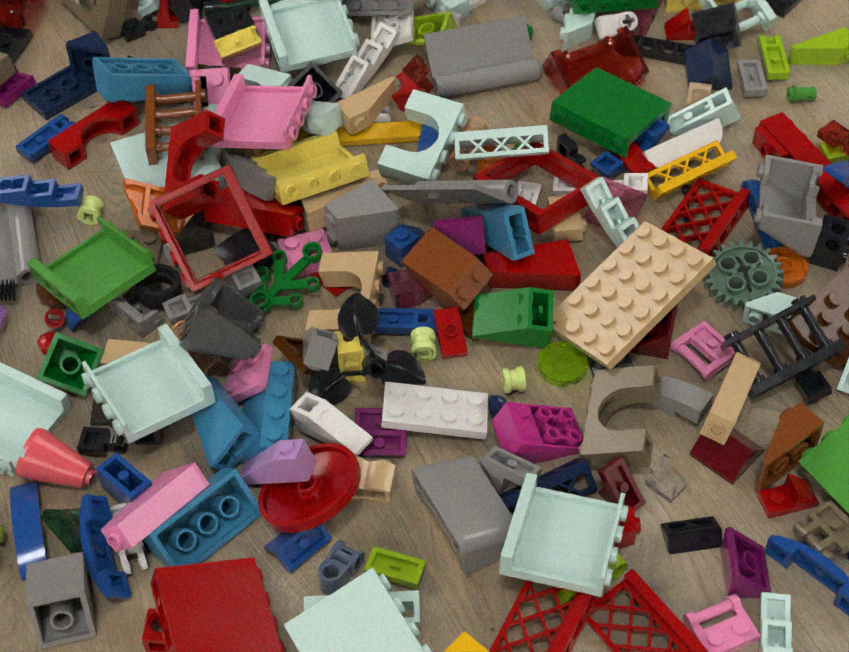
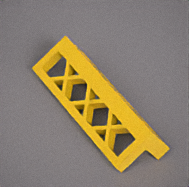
M718 140L648 172V192L652 199L656 201L681 189L684 185L696 182L698 178L702 179L729 166L737 159V156L733 150L725 153ZM713 148L718 157L712 160L706 158L708 150ZM692 158L700 161V166L696 168L688 167L689 159ZM674 167L682 170V173L674 178L669 176L670 169ZM653 176L663 179V183L656 188L650 180Z

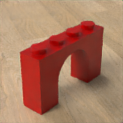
M205 110L171 127L164 194L204 176L199 174L191 178L192 167L198 155L205 148L224 140L225 118ZM212 180L164 203L163 212L182 220L218 204L220 182Z

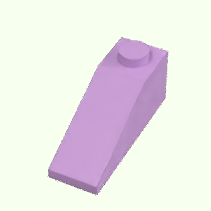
M304 439L280 440L247 460L240 476L246 485L309 481L317 460Z

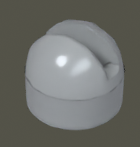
M558 4L551 11L550 17L554 21L562 23L568 10L562 4Z

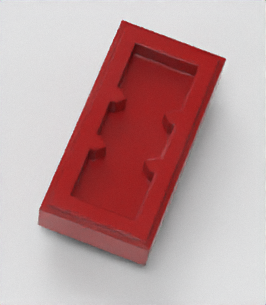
M763 125L755 127L752 144L757 148L762 157L765 158L766 155H772L788 159L789 153Z
M458 307L433 310L442 359L467 356L468 351Z

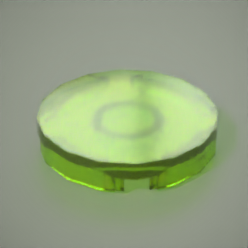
M553 342L540 351L537 367L545 381L551 385L566 387L568 384L574 383L575 385L586 376L588 358L585 353L568 342Z

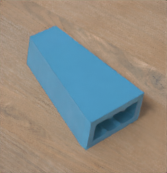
M471 204L461 208L463 218L482 216L485 243L510 260L515 261L535 253L524 206Z
M204 374L212 385L216 403L193 413L192 417L209 466L217 470H221L223 467L234 468L261 433L220 382Z

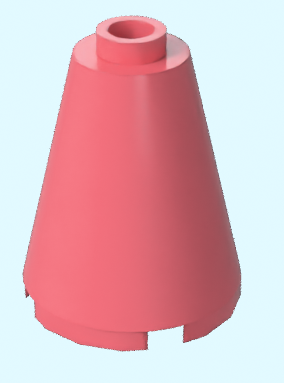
M38 427L27 439L23 449H26L24 458L19 457L16 466V475L21 478L76 488H84L86 484L90 485L96 474V471L93 470V463L46 429Z

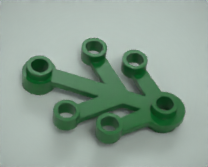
M317 242L306 243L302 248L303 257L285 274L284 265L288 261L285 251L276 250L273 252V285L266 290V281L271 276L269 269L266 266L257 267L255 270L258 275L262 272H266V274L259 276L262 284L251 294L249 301L264 310V313H267L272 307L290 306L294 310L300 309L304 302L299 293H292L289 296L276 295L280 291L307 289L309 293H317L321 289L320 281L315 276L307 279L293 280L310 263L315 264L321 260L323 251L320 244ZM279 256H283L281 260H276ZM312 283H317L314 287L309 286ZM299 299L297 303H292L293 300Z

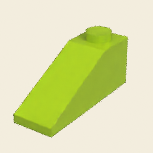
M843 27L792 45L788 64L840 65L848 62L849 29Z

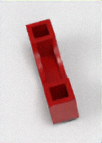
M118 100V102L114 103L108 102L48 140L52 157L66 169H72L87 159L85 148L93 138L103 134L123 136L140 125L137 109L126 100Z

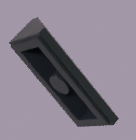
M713 516L660 524L669 554L721 547L722 528Z

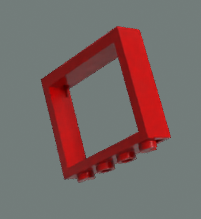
M539 142L529 143L533 148H544V145ZM550 148L549 154L505 157L473 176V180H510L532 166L537 165L575 187L574 191L544 209H541L518 195L516 202L509 204L524 206L529 229L539 235L586 207L588 203L580 188L599 177Z
M230 163L148 203L150 207L147 210L153 222H158L161 228L158 231L159 236L164 244H169L172 250L169 253L171 260L175 266H180L183 272L180 277L186 288L190 287L192 292L210 284L214 277L221 279L273 254L269 242ZM220 176H224L259 250L197 279L160 205Z

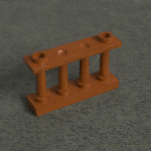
M195 80V92L160 95V93H156L154 84L145 85V150L149 165H158V155H162V152H168L169 142L161 143L158 139L162 138V136L170 135V130L173 126L161 127V125H158L159 122L167 119L193 117L203 112V103L207 102L205 89H201L200 80ZM196 101V108L164 111L158 109V107H162V104ZM204 150L199 154L200 160H205Z

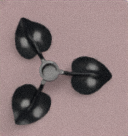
M358 292L352 294L343 303L337 322L338 328L344 337L354 338L358 336L368 352V355L362 361L363 369L340 373L336 366L330 365L328 371L323 369L321 371H314L309 380L308 392L335 405L344 400L350 392L351 384L344 378L345 376H366L369 374L375 379L381 378L383 386L385 381L423 385L426 383V377L420 363L407 351H392L389 353L387 361L374 354V351L364 339L363 334H372L377 329L380 323V313L373 302Z

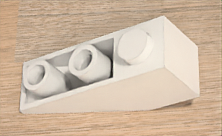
M306 392L290 408L298 431L325 443H337L346 446L355 457L373 440L371 435L327 400L309 392Z

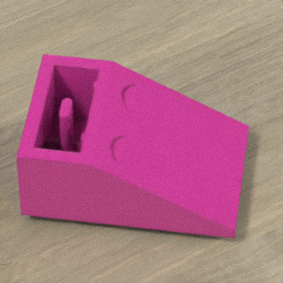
M506 402L492 420L500 447L533 464L579 454V446L583 443V436L572 408Z

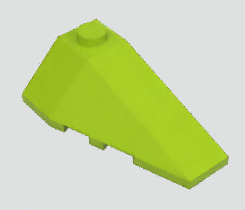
M451 11L414 17L413 41L403 44L425 46L423 34L458 28Z

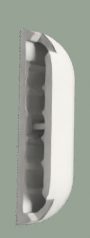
M719 118L714 119L642 153L657 169L716 140L720 144L723 134L722 124Z

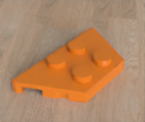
M125 178L122 186L139 229L158 233L161 228L157 221L153 222L147 208L150 207L148 204L150 201L164 195L165 188ZM164 213L176 237L193 216L191 215L180 220Z

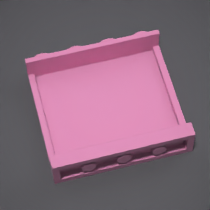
M190 9L186 70H196L198 64L241 68V70L247 64L271 69L270 58H267V56H271L270 43H267L270 40L262 18L251 17L258 30V36L262 40L261 46L221 62L206 20L200 19L198 9Z
M234 74L215 111V114L225 118L224 140L211 145V147L290 150L294 140H297L298 131L304 124L307 112L310 111L312 100L317 95V87L313 84L312 76H307L303 87L246 86L243 74Z

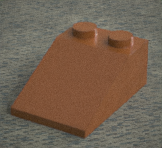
M433 227L426 231L401 261L403 266L445 308L458 307L459 311L467 308L493 276L477 257Z
M801 402L793 408H786L779 417L780 421L762 463L755 488L757 494L760 490H765L800 465L798 461L801 459L800 457L803 452L810 447L814 448L818 445L825 422Z

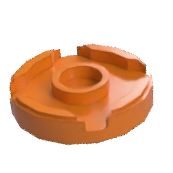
M788 247L771 248L770 256L777 254V262H782L781 270H784V281L781 288L790 289L802 284L809 270L806 258L793 252Z

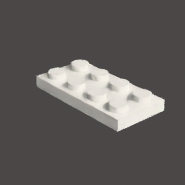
M385 381L381 428L486 440L488 393Z

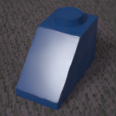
M405 224L400 225L385 236V255L402 269L404 266L401 261L426 232L419 227Z
M117 452L95 468L102 488L118 502H131L152 485V482Z

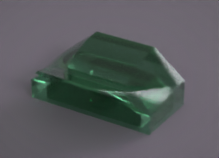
M80 508L44 509L40 518L70 553L83 552L80 537Z

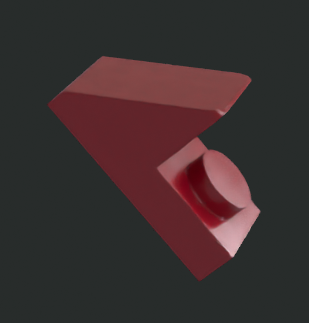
M616 456L597 471L604 484V487L598 493L605 501L618 504L621 493H625L624 505L634 506V512L646 503L623 457Z

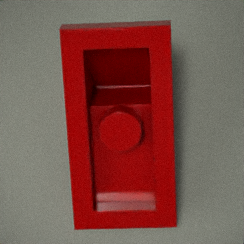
M688 7L664 23L666 40H695L694 35H696L693 20H690Z
M402 71L396 76L401 83L398 86L399 90L391 97L401 111H405L404 107L413 89L422 90Z
M790 473L787 474L784 485L760 490L757 496L768 519L819 506V502L809 482Z

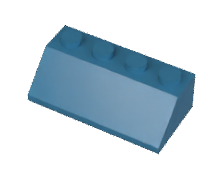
M92 58L97 91L108 102L114 103L118 102V100H127L136 103L139 100H145V85L151 84L155 85L156 93H160V95L190 92L192 80L189 77V72L176 59Z
M271 361L266 390L243 401L242 411L261 434L237 464H245L247 460L280 440H292L294 419L290 408L296 403L298 378L296 366L291 361Z
M223 467L207 480L210 485L143 539L152 554L165 567L201 563L261 516L258 501L236 468Z

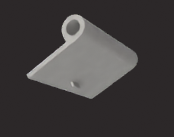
M525 15L423 34L436 96L445 98L538 80L540 75L543 74L541 61L538 62L536 58H533Z
M514 180L417 181L415 185H382L383 191L418 204H513L518 198V185Z
M0 203V286L2 288V279L4 280L5 288L6 279L8 280L9 287L10 279L12 284L13 279L15 280V287L36 284L37 282L27 265V262L33 258L40 262L32 208L30 206Z

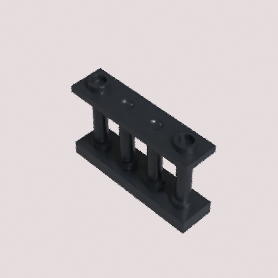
M814 294L807 298L805 295L794 299L791 302L792 306L741 333L735 330L724 337L725 341L720 346L722 351L732 347L735 353L738 352L750 358L741 341L755 335L774 368L772 370L774 374L767 378L764 375H760L757 371L748 392L750 400L831 359L846 348L841 339L834 343L831 339H827L808 306L812 305L817 299ZM800 312L819 344L817 346L818 351L813 354L805 351L788 323L787 317ZM777 323L796 355V363L790 366L786 363L783 364L764 329Z

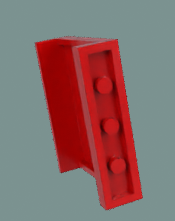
M254 557L154 569L150 586L167 652H285L284 643L282 640H279L277 635L276 617L271 615L269 594L267 591H264L262 585V570L257 568Z

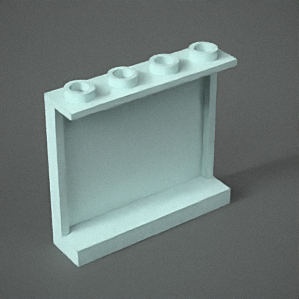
M259 0L261 18L280 72L285 73L302 69L311 62L319 65L348 58L352 54L357 55L356 46L360 45L357 33H353L354 27L351 18L347 19L348 11L346 5H342L343 0H304L270 8L268 0Z
M178 122V123H175V124H171V125H168V126H174V125H177V124H179V123H181V122ZM145 132L110 142L116 165H119L124 179L128 178L165 188L168 152H162V155H158V165H149L145 150ZM170 135L162 136L158 141H161V143L169 142ZM211 146L208 147V150H204L205 160H200L199 155L196 158L192 167L191 178L199 174L206 175L221 168ZM224 176L214 179L220 182L219 188L225 187Z
M167 324L157 328L160 340L91 371L85 361L81 362L85 372L81 374L85 386L87 388L92 387L91 392L96 403L102 402L103 405L101 407L108 420L113 419L112 425L117 435H123L128 444L216 403L211 383L186 349L179 345L178 338Z
M1 362L0 474L6 473L15 478L19 457L24 458L26 449H23L30 434L37 427L52 433L72 410L67 393Z
M526 473L501 552L499 574L602 597L604 586L610 587L613 569H609V565L616 564L619 548L614 547L615 542L621 543L624 527L619 525L620 522H626L629 506L624 505L625 493H621L619 503L615 504L536 487L537 475Z
M373 568L284 624L299 652H432L427 643L421 646L417 640L421 633L413 620L406 622L402 615L406 612V609L398 596L394 599L390 596L388 591L392 589V586L385 575L381 574L378 576Z

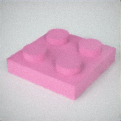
M324 229L277 239L279 250L285 251L288 258L285 264L287 271L303 257L302 248L308 242H317L320 244L323 253H332ZM320 261L315 264L310 263L294 279L318 272Z
M267 343L262 345L260 352L254 359L231 360L224 389L236 403L266 390L274 350Z

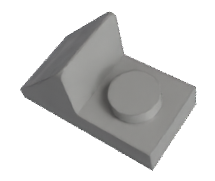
M496 445L482 457L481 461L500 494L512 482L518 486H523L526 473L536 474L538 479L542 467Z

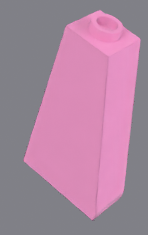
M195 462L162 472L152 481V485L127 504L101 531L106 537L107 543L115 552L133 548L210 484Z

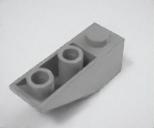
M311 327L302 337L303 364L311 370L321 371L323 369L328 371L338 343L337 334Z

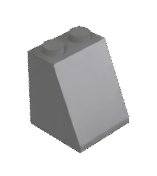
M373 180L324 204V221L327 228L325 235L328 242L334 244L340 251L385 245V236L400 226L399 207Z
M83 552L27 564L26 606L39 650L97 637L90 579Z

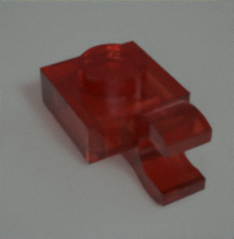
M416 54L402 71L420 89L424 88L426 93H429L434 88L433 84L426 78L430 71L422 57Z

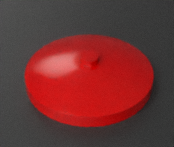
M322 443L309 446L317 460L309 481L263 484L258 497V508L268 525L280 532H302L315 528L338 514L356 493L361 479L360 464L349 448L337 443Z

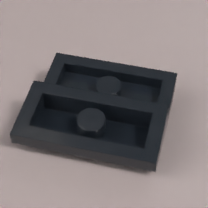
M735 2L692 13L696 35H694L696 45L711 38L726 49L741 46Z
M242 229L225 239L213 250L228 265L259 250V247L249 229ZM267 238L272 251L275 252L277 248ZM272 254L252 263L254 268L256 269L259 266H266L268 268L274 263Z

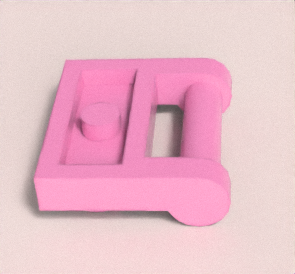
M229 68L188 70L189 77L192 80V92H195V80H200V77H206L208 105L210 103L219 105L230 84Z
M705 320L678 337L670 346V349L676 354L680 353L700 372V376L705 381H709L718 371L732 363L736 354L732 347L724 351L721 350L720 346L725 341L724 337ZM691 344L711 363L707 365L687 345Z
M735 593L726 596V600L696 613L691 611L683 615L687 628L709 652H734L759 641L760 638L758 630L743 609L741 600ZM728 611H731L734 616L706 629H702L700 623Z

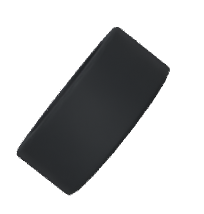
M154 264L156 271L134 285L135 296L144 306L164 308L163 302L181 295V277L179 272L171 266ZM152 282H165L170 284L171 287L164 290H151L146 288L145 285Z

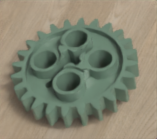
M740 240L739 245L735 246L730 241L729 248L721 244L720 252L715 249L713 250V254L710 257L714 258L716 266L703 278V281H705L704 288L709 289L710 297L716 295V303L722 300L725 301L724 308L732 304L734 311L739 306H742L744 310L746 302L780 292L784 281V270H781L782 262H777V254L770 256V248L763 251L761 243L757 247H753V241L750 240L748 245H744L743 241Z

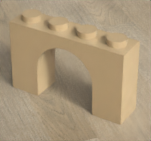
M379 251L322 253L318 273L324 287H356L379 310L378 297L383 292L382 276L386 275V262L382 261ZM340 309L309 310L305 331L311 327L333 333L340 331L337 322ZM363 334L366 342L370 343L371 334ZM344 337V341L351 342L353 340V338Z

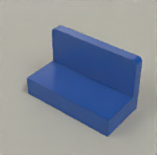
M324 524L302 532H281L266 544L264 548L266 552L275 553L287 572H292L330 541L332 537Z

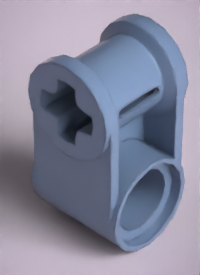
M338 540L318 568L321 592L325 595H331L345 586L362 566L365 552L361 550L355 551L347 547L344 541Z

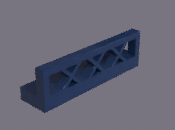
M578 458L541 474L537 479L536 486L552 490L553 487L558 485L565 488L564 493L570 494V491L575 492L573 495L583 497L598 490L587 460ZM584 474L588 487L580 491L572 488L576 476ZM516 486L499 494L507 509L516 508L515 505H517L522 486Z

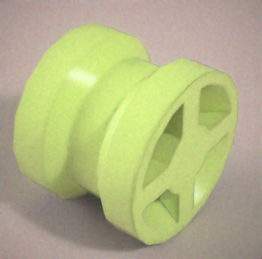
M84 196L81 201V207L77 212V218L84 224L95 225L98 223L96 218L98 216L101 217L104 202L96 196Z
M517 366L513 370L508 368L501 369L502 386L505 394H509L513 390L526 391V378L523 366Z

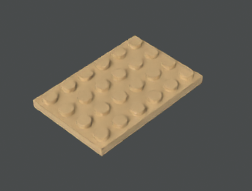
M644 221L553 311V333L611 370L716 266L714 258Z

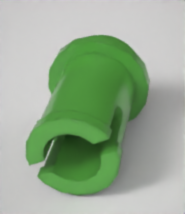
M792 85L786 91V98L792 103L796 101H815L817 95L815 87H797Z

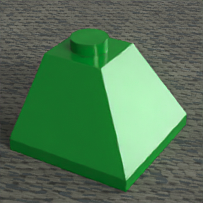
M55 332L36 379L86 397L89 388L85 386L81 374L85 373L81 362L85 361L91 371L98 368L104 349Z

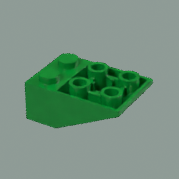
M526 287L476 295L474 298L472 338L547 348L553 332L554 291Z

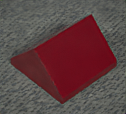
M678 304L630 352L668 360Z
M733 428L725 445L701 434L689 455L733 485L764 453L765 449Z

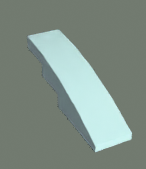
M603 176L595 178L580 188L592 212L618 248L639 227L636 218L628 216L619 196H612Z
M766 592L760 594L759 652H793L791 648L792 621H790L791 595Z

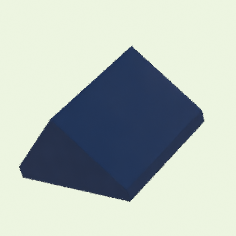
M94 31L67 41L65 44L73 77L95 81L92 58L110 57L109 48L99 34Z
M709 38L684 51L688 90L690 82L711 84V90H722L726 87L728 90H732L729 55L726 48Z

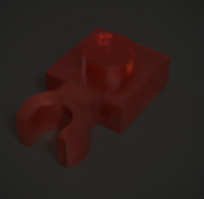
M832 120L818 130V138L834 149L840 146L842 152L849 155V130Z

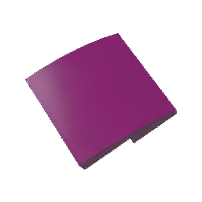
M13 65L15 73L0 85V106L5 108L21 96V92L36 83L33 75L19 73L15 65Z
M355 408L354 423L373 438L358 456L406 457V430L381 428L382 408Z

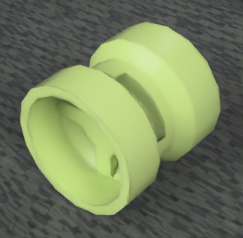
M418 327L412 330L410 333L413 345L411 347L412 355L419 362L433 360L437 355L436 345L434 344L436 341L435 331L429 327Z

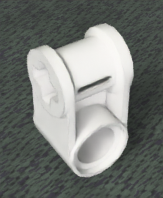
M626 11L595 18L594 23L598 40L609 39L635 29L638 24L637 16L633 12Z

